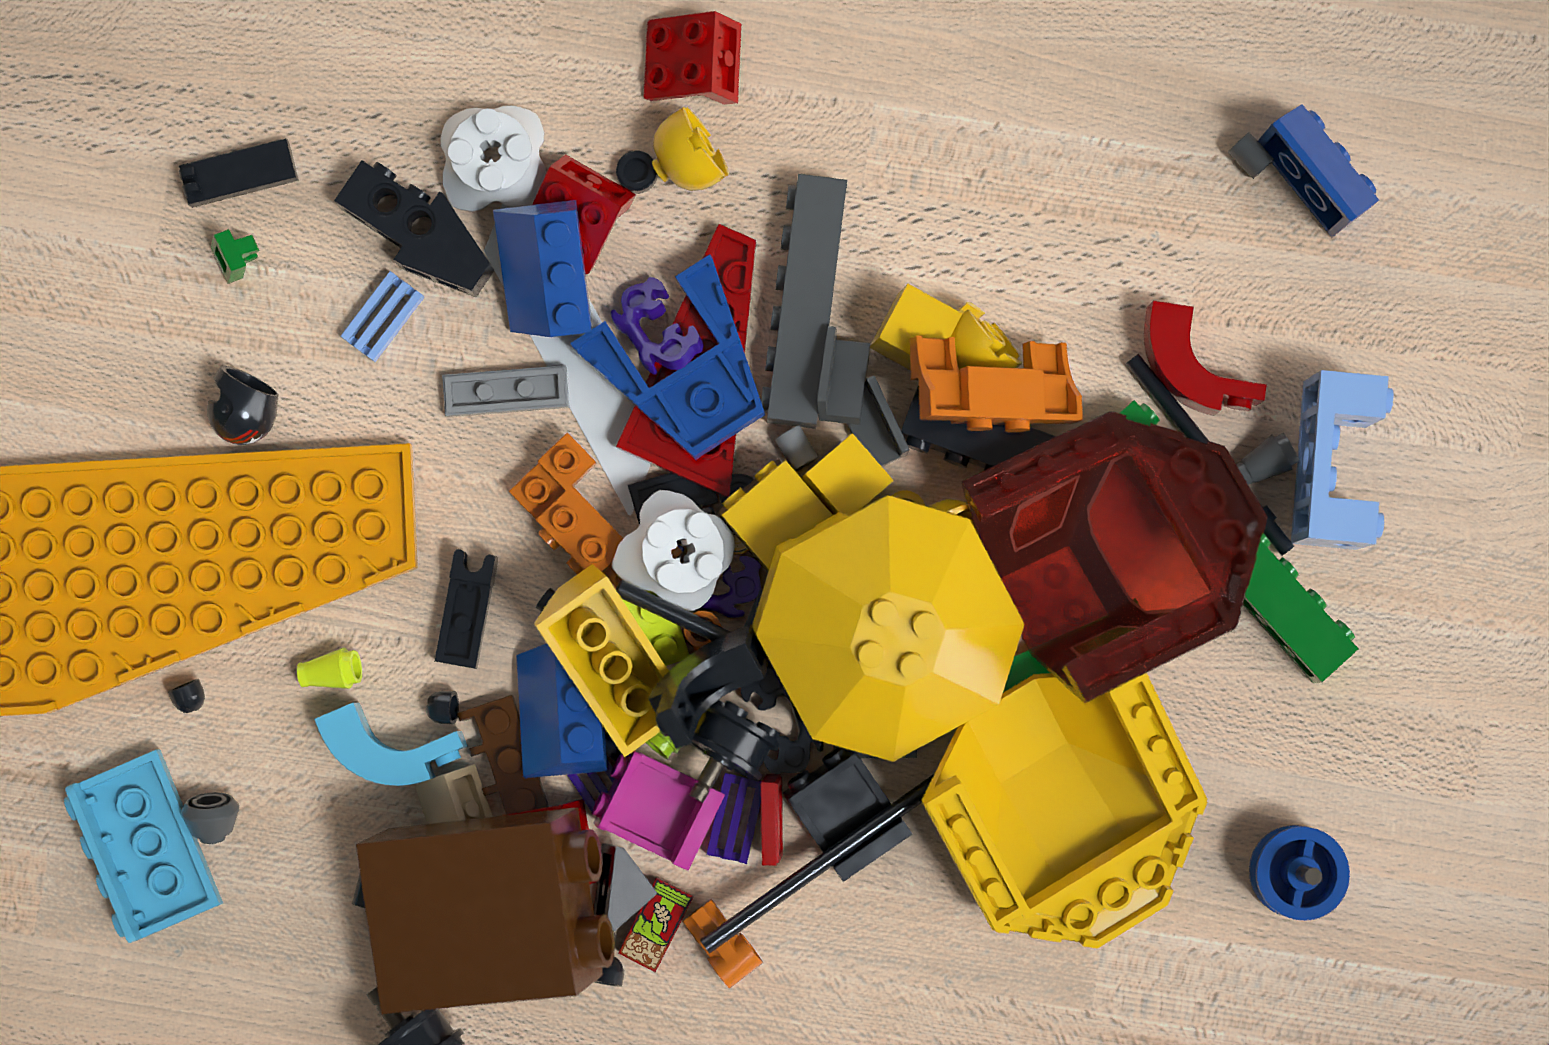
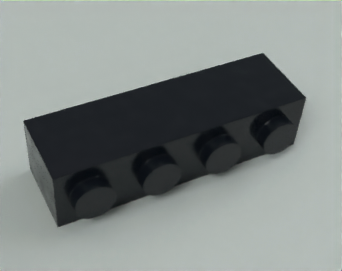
M919 386L915 391L901 429L909 448L928 454L931 448L944 453L943 460L963 468H967L968 463L984 468L983 473L1058 438L1030 427L1029 431L1006 432L1004 425H992L991 430L969 431L967 430V424L951 423V420H921ZM1058 488L1054 489L1053 491H1051V492H1049V493H1052V494H1053L1055 491L1058 490Z

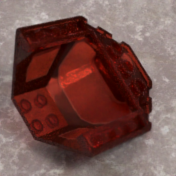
M1109 411L961 482L975 530L1024 622L1021 637L1030 654L1084 704L1237 628L1244 597L1257 558L1256 554L1268 518L1224 445L1208 441L1207 444L1183 437L1184 433L1152 423L1148 426L1126 419L1127 415L1114 411Z

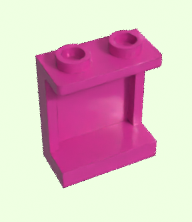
M636 750L626 757L620 754L610 773V776L615 779L608 794L602 791L592 809L591 814L596 816L593 822L594 825L689 871L725 794L712 787L709 789L710 792L704 803L689 795L694 784L698 783L696 779Z

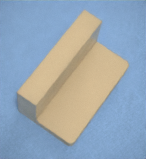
M475 764L421 782L415 786L427 824L493 817L487 798L483 795V786Z

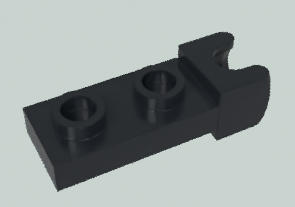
M456 549L449 578L451 579L449 581L434 662L477 669L492 587L496 577L498 557L487 555L484 558L482 568L479 571L470 572L467 567V553L461 549Z

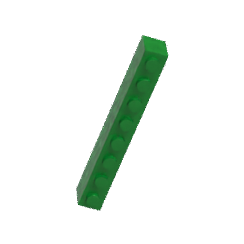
M1133 400L1117 415L1118 417L1160 429L1157 425L1160 422L1158 416L1145 403L1139 406ZM1130 455L1116 460L1114 463L1167 520L1153 495L1151 482L1158 468ZM1262 533L1243 606L1312 683H1321L1359 650L1352 642L1355 635L1341 620L1333 621L1324 611L1327 604L1322 597L1311 588L1307 591L1296 580L1299 573L1294 566L1283 557L1278 560L1268 549L1271 542ZM1218 568L1211 569L1215 575H1217Z

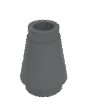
M1282 433L1276 437L1273 434L1270 435L1234 466L1244 484L1248 486L1253 482L1256 483L1293 470L1292 465L1300 460L1290 441Z

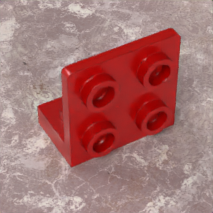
M716 11L650 19L647 22L644 98L649 101L702 95L723 105L737 104L742 24Z
M564 155L549 167L532 205L576 200L585 272L589 274L593 270L616 220L630 208L636 194L572 157Z

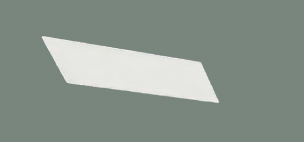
M502 204V206H501L500 209H503V208H511V207H508V206ZM494 224L484 252L503 285ZM589 299L593 329L601 324L602 321ZM585 333L558 337L530 335L547 367L563 365L567 367L570 409L627 514L631 516L634 506L627 485L645 480L651 465L616 448L635 405L574 351L570 343Z

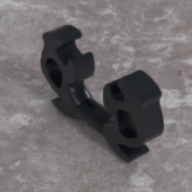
M767 667L764 679L741 687L742 698L745 702H749L751 694L756 692L763 699L762 704L758 706L760 711L776 706V699L779 696H783L789 702L798 727L797 739L791 741L787 736H779L777 739L780 743L778 759L774 760L766 756L764 764L771 774H780L782 772L799 773L808 766L810 743L813 742L817 750L822 752L824 742L812 739L776 671Z

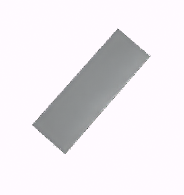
M565 365L442 375L446 417L570 408L567 367Z

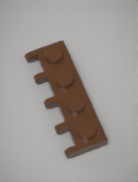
M510 695L457 713L459 721H467L475 717L483 744L468 750L471 757L486 752L496 784L482 788L483 795L487 796L499 792L506 814L549 807L540 777H523L520 715L514 696Z

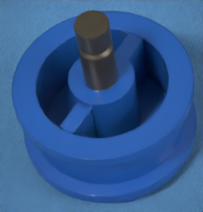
M1289 825L1269 832L1258 842L1250 858L1249 879L1255 895L1268 909L1287 918L1307 921L1329 914L1341 903L1349 886L1350 869L1346 854L1338 842L1330 835L1315 828Z

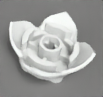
M502 106L495 109L468 108L451 116L443 127L440 140L441 148L446 157L443 171V186L453 208L477 211L484 209L491 202L495 201L511 208L532 205L546 175V168L539 156V149L544 142V129L537 114L517 106ZM489 147L492 149L498 147V153L501 158L497 162L490 159L486 163L484 162L485 155L483 152Z
M658 490L643 503L639 513V527L626 535L619 543L613 558L612 569L623 581L642 590L652 591L659 598L690 613H694L710 599L719 576L732 562L735 539L732 531L722 519L716 515L703 512L685 495L668 490ZM677 540L681 541L682 546L685 545L687 547L688 554L684 556L683 563H680V558L673 559L671 555V549L677 547Z

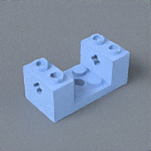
M1321 370L1303 381L1298 458L1300 461L1297 463L1291 534V542L1293 544L1358 550L1375 545L1376 538H1381L1384 529L1383 513H1378L1379 502L1329 497V491H1334L1337 480V469L1335 466H1331L1332 450H1337L1339 445V426L1367 428L1385 419L1386 413L1391 412L1394 397L1393 389L1388 388L1389 376Z

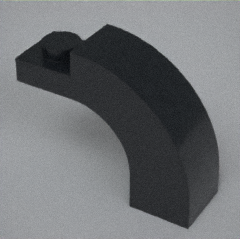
M751 624L727 633L699 648L674 666L652 690L648 700L656 713L657 726L664 736H669L675 749L692 743L700 717L713 703L736 689L765 678L769 658Z

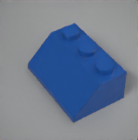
M1301 104L1272 123L1258 142L1274 158L1271 162L1331 238H1333L1374 206L1379 199L1375 195L1377 191L1372 181L1364 174L1359 175L1349 163L1351 158L1347 150L1340 143H1333L1324 132L1325 125L1319 115L1313 110L1308 111Z
M576 200L494 209L493 215L510 332L544 337L591 333L592 318Z
M547 643L516 655L523 777L534 778L608 771L605 729Z

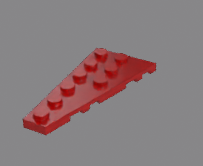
M718 224L703 258L710 254L713 259L745 353L757 243L753 238ZM685 296L673 324H679L683 336L687 335L689 326L696 328L703 342V351L697 353L691 361L718 345L688 297ZM655 362L654 366L657 373H650L645 383L651 388L677 370L668 369ZM634 406L616 445L617 449L726 498L730 497L737 434L695 460L640 409Z

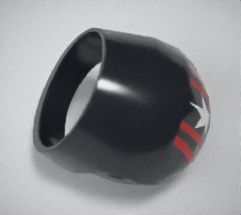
M221 366L214 375L215 383L220 389V398L218 401L209 400L207 405V416L210 426L220 438L232 444L247 445L255 443L264 438L273 427L277 416L279 394L265 382L244 371L230 366Z

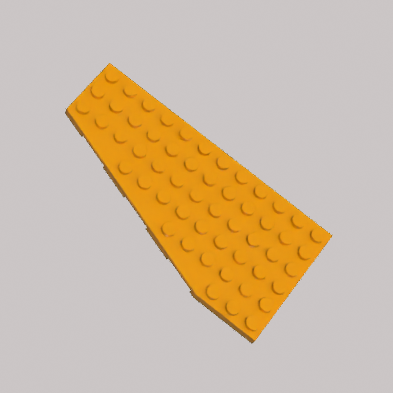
M412 444L0 466V716L50 714L417 569Z

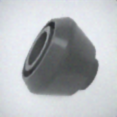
M212 792L199 794L186 801L181 809V816L193 837L200 839V842L204 844H216L226 839L225 836L233 831L239 812V803L226 793Z

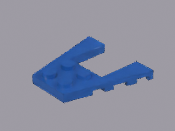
M710 254L675 276L676 281L718 343V345L688 363L684 368L677 370L649 388L606 321L593 328L591 333H585L570 343L574 351L695 460L765 416Z

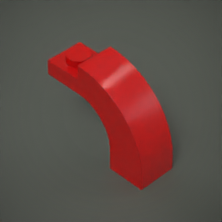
M1154 300L1147 306L1144 323L1146 356L1153 372L1177 401L1195 411L1213 416L1221 411L1222 401H1227V408L1250 411L1252 405L1257 406L1265 401L1267 384L1219 377L1210 373L1198 362L1190 342L1193 306Z

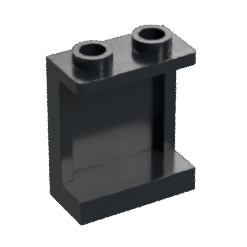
M838 747L825 755L822 759L824 764L813 772L809 773L808 770H805L794 776L787 783L789 788L782 792L822 852L891 804L857 751ZM900 818L836 863L833 868L844 882L912 835V832L903 819Z

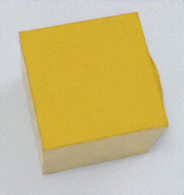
M907 284L896 295L870 344V348L911 370L910 338L914 336L936 339L951 337L962 313L916 287Z
M853 433L801 478L832 515L842 512L849 516L861 510L894 481Z

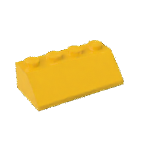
M592 564L556 590L534 625L621 754L626 757L660 732L656 723V713L648 698L654 687L669 670L608 577Z

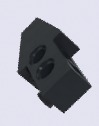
M361 160L334 202L341 210L401 248L393 259L400 268L406 272L476 298L493 274L494 269L445 195L439 191L430 205L428 202L431 197L412 184L406 189L394 181L397 175L384 165L376 162L372 167ZM386 195L397 197V205L392 211H378V203L381 198ZM421 217L430 218L432 225L427 233L422 235L412 233V225L415 220Z

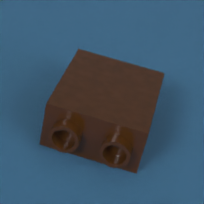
M578 807L388 828L356 844L381 1014L577 996L603 975L602 967H609L613 962L615 950L613 928L605 914L594 915L589 882L597 881L601 875V846L598 836L593 829L581 830Z

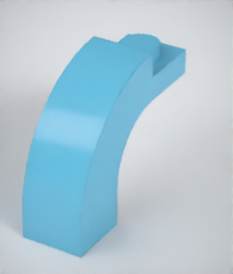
M356 702L314 719L326 746L344 767L366 780L384 785H411L433 779L436 776L430 762L435 761L438 767L461 758L458 750L468 746L462 731H455L413 750L403 751L391 748L374 735L360 703Z

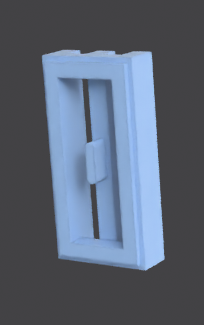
M389 271L342 333L341 337L376 362L425 297ZM395 285L397 289L359 339L355 338L359 330ZM405 294L410 296L411 298L374 347L370 349L366 346Z

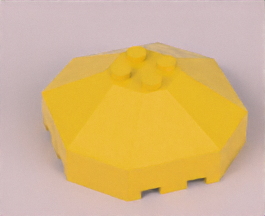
M887 495L850 516L838 512L814 525L815 528L795 539L790 538L776 546L752 627L812 739L894 762L999 705L1024 628V622L970 519Z

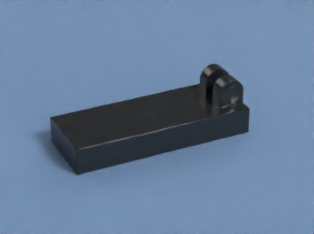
M286 138L179 165V175L183 181L184 195L187 197L188 205L191 208L299 181L290 143Z

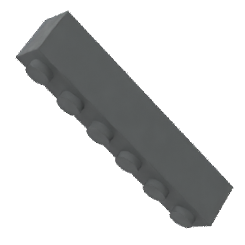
M798 174L797 186L789 185L786 209L794 210L792 226H783L781 250H788L787 266H778L776 290L783 291L782 306H773L770 330L778 331L776 347L768 346L765 371L773 372L771 388L763 387L761 403L764 412H768L767 423L788 426L800 425V427L816 429L817 397L827 328L830 323L847 180Z

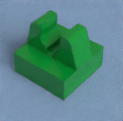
M229 229L213 235L211 250L227 283L230 284L243 279L246 263L257 259L256 252L260 251L253 235L234 240Z

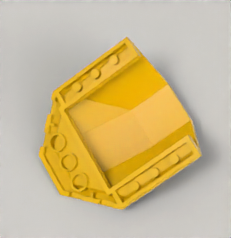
M1051 673L1033 674L1002 693L999 705L957 727L926 790L922 803L993 931L1009 934L1010 931L1026 933L1031 938L1059 943L1062 940L1080 942L1083 947L1098 949L1168 906L1174 891L1170 887L1177 868H1183L1194 839L1191 835L1197 815H1203L1207 797L1147 673L1086 704Z

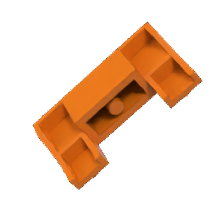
M914 336L910 338L911 380L919 381L920 419L951 420V423L967 424V430L969 431L991 430L992 425H1004L1006 432L1029 431L1030 424L1033 423L1074 424L1083 421L1082 395L1076 388L1071 376L1067 343L1044 344L1035 343V341L1023 343V368L967 366L959 369L956 358L955 337L936 339Z
M567 432L509 492L543 527L538 532V535L554 551L561 546L571 556L566 564L576 574H579L593 564L608 577L616 590L622 579L612 569V563L617 547L624 538L574 488L597 463ZM678 546L675 549H671L673 559L679 558L683 554V551Z

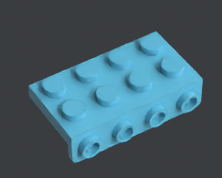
M160 749L149 752L80 783H74L65 787L67 797L64 798L66 810L71 819L77 820L83 833V836H80L81 847L87 858L94 860L99 872L96 875L98 889L104 898L110 899L115 911L112 914L114 928L120 937L126 938L128 943L138 941L223 904L197 838L191 835L181 816L183 803Z

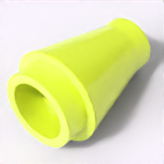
M341 648L310 661L298 663V682L301 687L316 686L350 689L353 684L360 683L362 680L360 656L356 650L348 651L346 648Z

